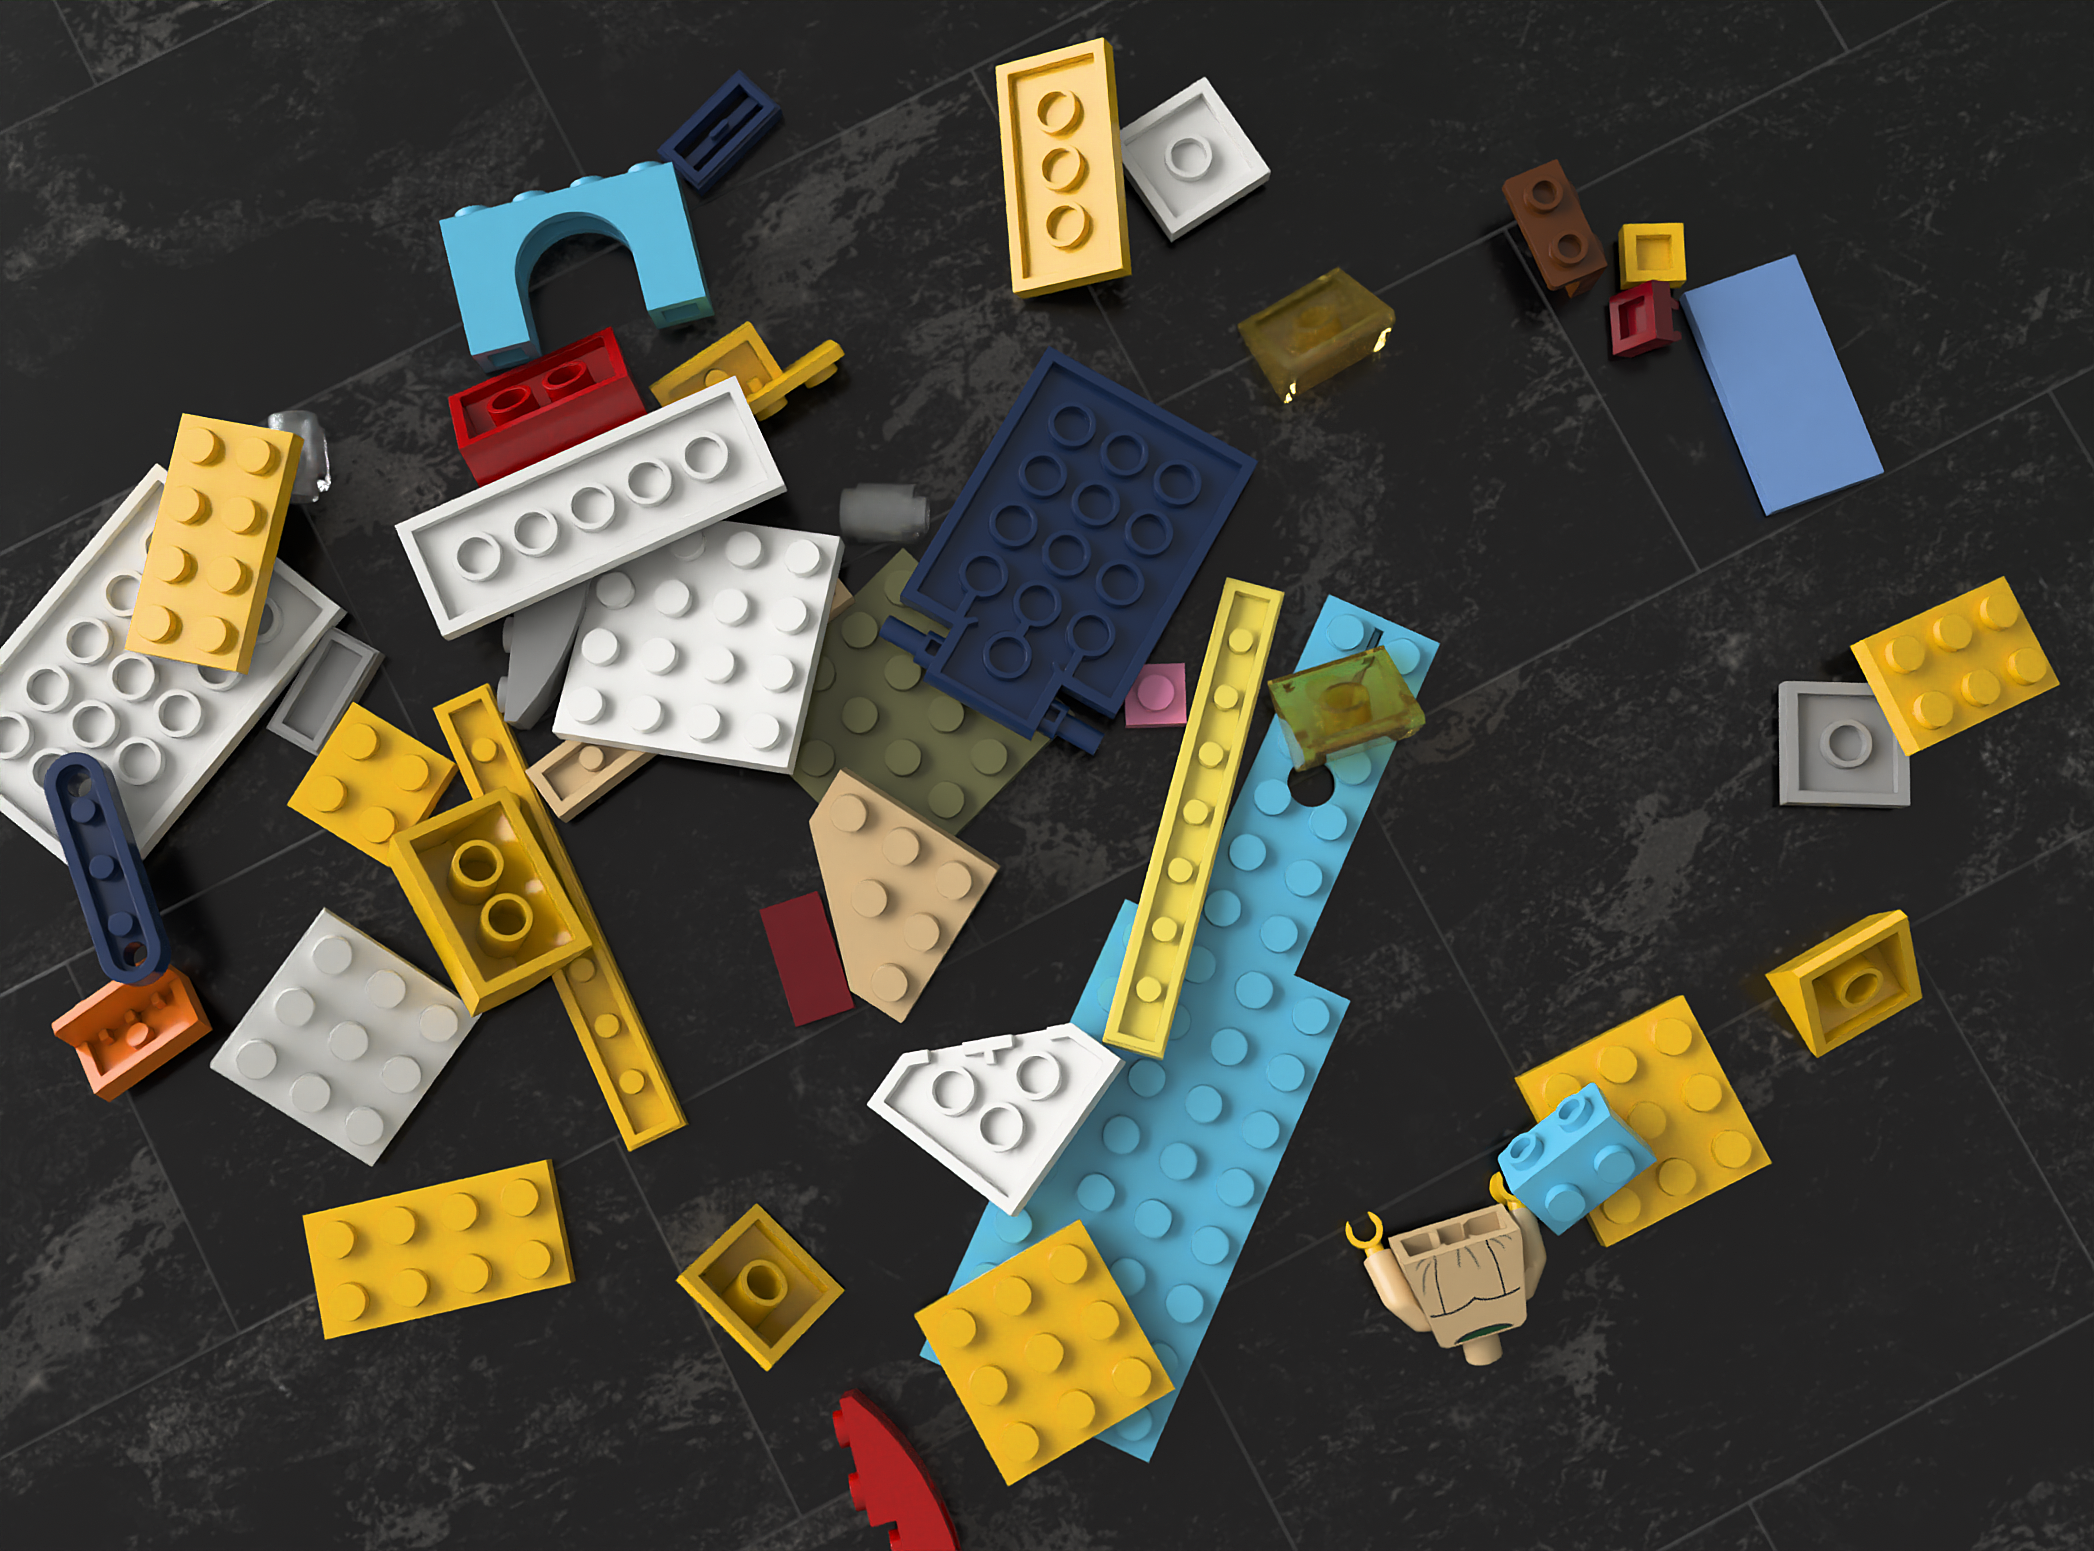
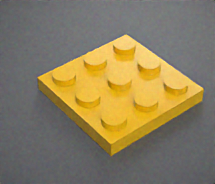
M1683 995L1675 996L1514 1078L1537 1123H1540L1554 1112L1565 1098L1577 1094L1585 1086L1593 1082L1603 1091L1610 1107L1650 1145L1657 1161L1585 1215L1600 1245L1606 1248L1772 1163Z
M1080 1218L921 1309L914 1315L1008 1486L1175 1389Z

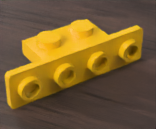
M747 321L650 385L649 389L663 408L736 376L753 416L758 421H762L781 410L788 403L784 395L802 383H805L807 388H812L832 376L837 371L834 362L843 357L845 353L838 343L827 340L781 370L752 324Z

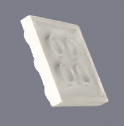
M324 907L211 1061L210 1068L372 1167L482 1013L472 1018L459 994Z

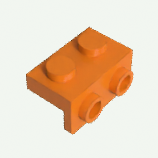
M146 958L136 963L135 965H141L146 960ZM169 964L161 978L147 986L133 987L114 980L87 999L79 1002L73 1009L55 1020L51 1025L56 1037L76 1048L94 1094L107 1102L114 1100L213 1030L189 977L171 964Z

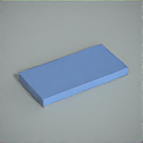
M1795 254L1690 290L1680 297L1679 301L1766 517L1878 478L1884 473Z

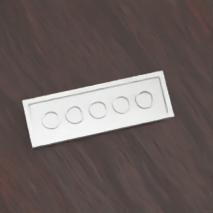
M733 376L395 525V528L442 637L450 641L784 493L787 489L736 376Z

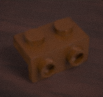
M1558 159L1507 179L1502 187V191L1548 288L1555 291L1565 287L1570 298L1592 290L1608 264L1605 260L1603 246L1597 235L1591 231L1582 212L1577 191L1572 182L1566 178Z

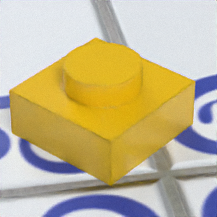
M1683 223L1623 224L1618 232L1621 289H1631L1649 280L1668 282L1670 288H1681L1686 281Z

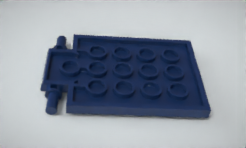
M1048 346L900 594L901 603L950 629L949 634L944 638L930 630L926 635L898 618L889 615L878 636L914 655L913 663L927 670L923 679L925 683L1029 741L1032 740L1036 731L1052 740L1057 735L1094 755L1105 734L1068 714L1070 707L1056 700L1059 691H1062L1114 720L1259 461Z

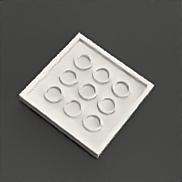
M720 520L592 577L585 603V615L578 628L552 732L560 739L793 775L845 548L841 537Z

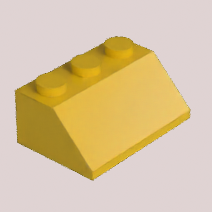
M506 785L391 836L386 859L472 1018L527 992L592 947L593 944Z

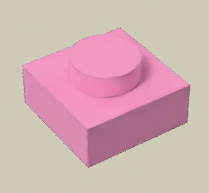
M1185 663L1144 665L1124 700L1125 728L1186 727Z

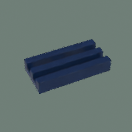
M739 69L657 152L660 159L665 163L672 162L676 173L684 181L687 180L702 197L783 117L782 109ZM745 92L749 97L726 119H723L709 133V136L684 160L680 154ZM761 107L762 109L697 172L696 170Z

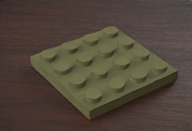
M902 548L854 596L856 603L827 624L794 772L790 776L820 804L840 769L847 767L957 837L1050 744L1052 739L1036 731L1032 740L1029 741L925 683L923 679L927 670L913 663L915 656L878 636L889 615L898 618L926 635L932 630L946 638L950 632V629L900 602V594L919 564ZM1056 696L1055 699L1058 700V701H1060L1061 703H1063V702ZM1069 710L1068 714L1075 717V713Z

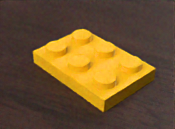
M2004 576L1850 646L1906 756L1921 751L2060 685Z

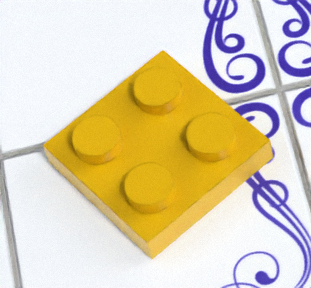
M352 702L287 805L391 868L386 859L391 836L428 819L458 772L459 767L455 762L364 707Z

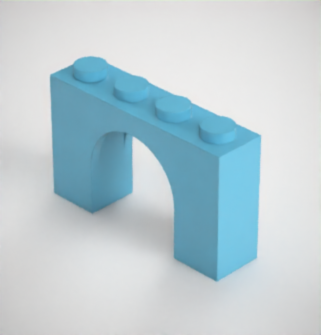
M656 161L642 162L632 166L628 173L606 179L600 176L583 177L574 181L570 188L550 193L544 191L524 192L517 195L511 203L491 208L483 205L469 206L456 212L455 217L439 221L470 353L485 373L528 363L542 356L528 297L529 279L533 267L542 253L558 240L579 233L603 234L618 240L630 249L634 256L646 308L657 330L714 315L682 184L672 162L665 164Z

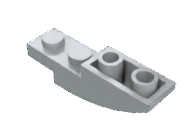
M591 578L515 611L514 617H507L505 620L503 647L506 653H510L508 676L500 678L497 691V705L499 712L505 713L504 721L518 730H531L551 706L564 686L578 628L585 615V603Z

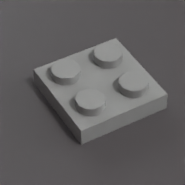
M1785 681L1778 685L1780 805L1904 808L1910 806V755H1905L1869 683Z

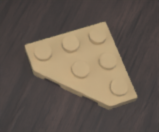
M844 767L838 772L809 820L811 833L850 991L898 1022L903 1023L1001 866L847 767Z

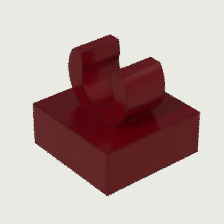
M1649 280L1609 298L1613 355L1632 358L1682 339L1681 332L1673 331L1672 312L1679 310V302L1671 298L1670 284L1668 282Z

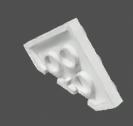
M1068 1023L1047 1027V1030L1015 1036L1008 1034L965 1042L955 1047L904 1053L867 1105L1008 1215L1017 1217L1123 1068L1126 1061L1078 1026Z

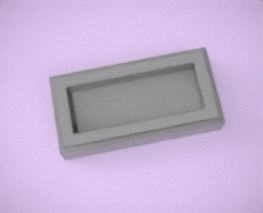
M332 626L325 632L319 643L310 653L266 728L318 757L352 702L358 704L386 655Z

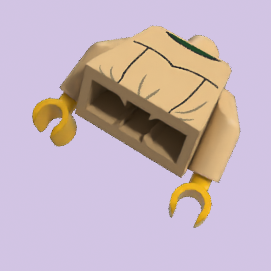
M1500 1171L1495 1173L1489 1182L1490 1193L1500 1204L1389 1237L1391 1249H1384L1380 1241L1383 1234L1382 1222L1377 1215L1371 1212L1367 1213L1377 1230L1375 1237L1371 1241L1361 1242L1353 1236L1352 1228L1348 1222L1346 1223L1345 1230L1349 1242L1354 1247L1365 1251L1368 1258L1364 1261V1265L1383 1304L1414 1331H1432L1440 1347L1451 1348L1462 1344L1466 1361L1473 1365H1487L1501 1358L1503 1351L1498 1333L1519 1327L1527 1319L1526 1301L1534 1296L1547 1260L1536 1215L1515 1195L1509 1194L1504 1189ZM1503 1205H1508L1509 1212H1507Z

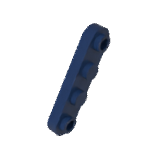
M72 752L65 754L55 760L48 768L43 788L101 968L110 979L133 987L150 985L161 978L166 972L171 960V946L114 775L104 762L86 753ZM91 779L90 791L80 797V785L85 780ZM146 946L147 958L141 965L136 966L134 955L140 947Z

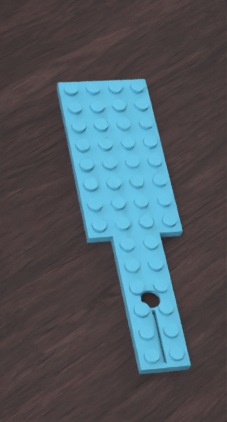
M1330 594L1324 603L1222 831L1162 1061L1104 1045L1126 1061L1125 1065L1017 1217L1008 1215L989 1200L947 1293L953 1292L1080 1218L1175 1387L1171 1392L1094 1436L1148 1463L1350 1003V1000L1299 978L1294 974L1440 643ZM1379 636H1381V638H1380V640H1379V642H1378V644H1377V647H1376V649H1375V651H1374V653H1373V656H1372V658H1371V660H1370V662H1369V665H1368V667H1367V669H1366V671H1365V674H1364V676H1363V678H1362V680H1361V683H1360V685H1359V687H1358V689H1357V692H1356V694H1355V696H1354V698H1353V701H1352V703H1351V705H1350V707H1349V710H1348V712H1347V714H1346V717H1345V719H1344V721H1343V723H1342V726H1341V728H1340V730H1339V732H1338V735H1337V737H1336V739H1335V741H1334V744H1333V746H1332V748H1331V750H1330V753H1329L1328 757L1325 756V755L1320 754V752H1323V753H1325V754L1328 753V751H1329V749H1330V747H1331V744H1332V742H1333V740H1334V738H1335V735H1336V733H1337V731H1338V729H1339V726H1340V724H1341V722H1342V720H1343V717H1344V715H1345V713H1346V711H1347V708H1348V706H1349V704H1350V702H1351V699H1352V697H1353V695H1354V692H1355V690H1356V688H1357V686H1358V683H1359V681H1360V679H1361V677H1362V674H1363V672H1364V670H1365V668H1366V665H1367V663H1368V661H1369V659H1370V656H1371V654H1372V652H1373V650H1374V647H1375V645H1376V643H1377V641H1378V638H1379ZM1314 760L1321 762L1331 771L1335 781V788L1332 797L1325 804L1317 807H1307L1296 802L1291 796L1287 785L1288 775L1291 769L1302 761ZM1125 899L1070 1020V1023L1078 1026L1100 1043L1103 1040L1138 909V904ZM926 1340L919 1356L941 1365L930 1343Z

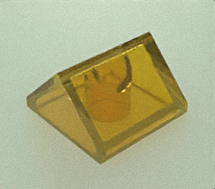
M1337 267L1239 323L1237 326L1244 341L1283 404L1384 347L1396 322V316L1391 307Z
M1384 645L1267 681L1270 696L1296 772L1411 737L1425 724L1422 709Z

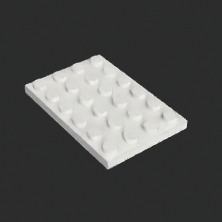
M157 463L0 649V811L66 864L67 861L43 788L46 772L55 760L68 753L81 752L104 762L111 769L143 861L300 671L325 632L332 626L336 627L347 614V611L276 556L248 675L139 654L124 649L168 471ZM91 779L85 780L80 785V797L90 791Z

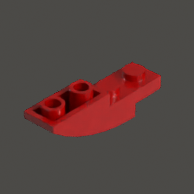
M855 1388L845 1391L839 1399L841 1409L833 1411V1422L841 1449L848 1447L852 1449L857 1472L850 1473L848 1479L856 1511L867 1510L871 1527L896 1520L898 1528L889 1530L892 1551H962L954 1522L942 1494L925 1463L909 1440L884 1411L859 1389Z

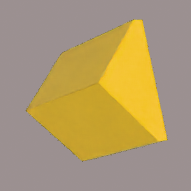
M1900 909L1869 915L1765 974L1809 1050L1817 1058L1922 999L1908 917Z
M757 1203L676 1280L766 1371L789 1350L845 1291Z

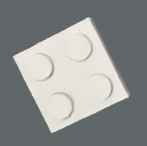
M1203 77L1120 130L1123 173L1171 242L1268 181L1271 170L1206 77Z

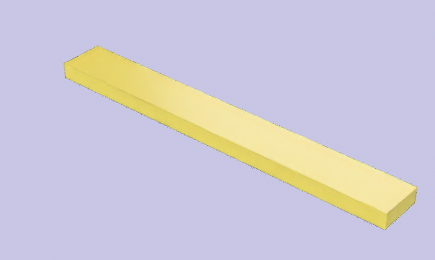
M1226 577L1101 1043L1103 1045L1161 1061L1164 1057L1285 592Z

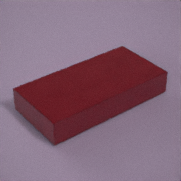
M815 891L760 909L759 911L795 1026L801 1027L856 1009L820 892Z

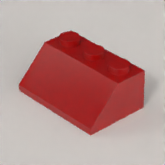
M611 326L448 397L459 451L480 488L650 413Z

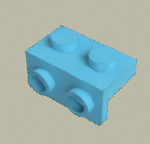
M1593 1082L1589 1083L1577 1094L1565 1098L1554 1112L1530 1131L1514 1138L1507 1149L1498 1156V1162L1511 1193L1558 1236L1657 1161L1650 1145L1610 1107L1603 1091Z

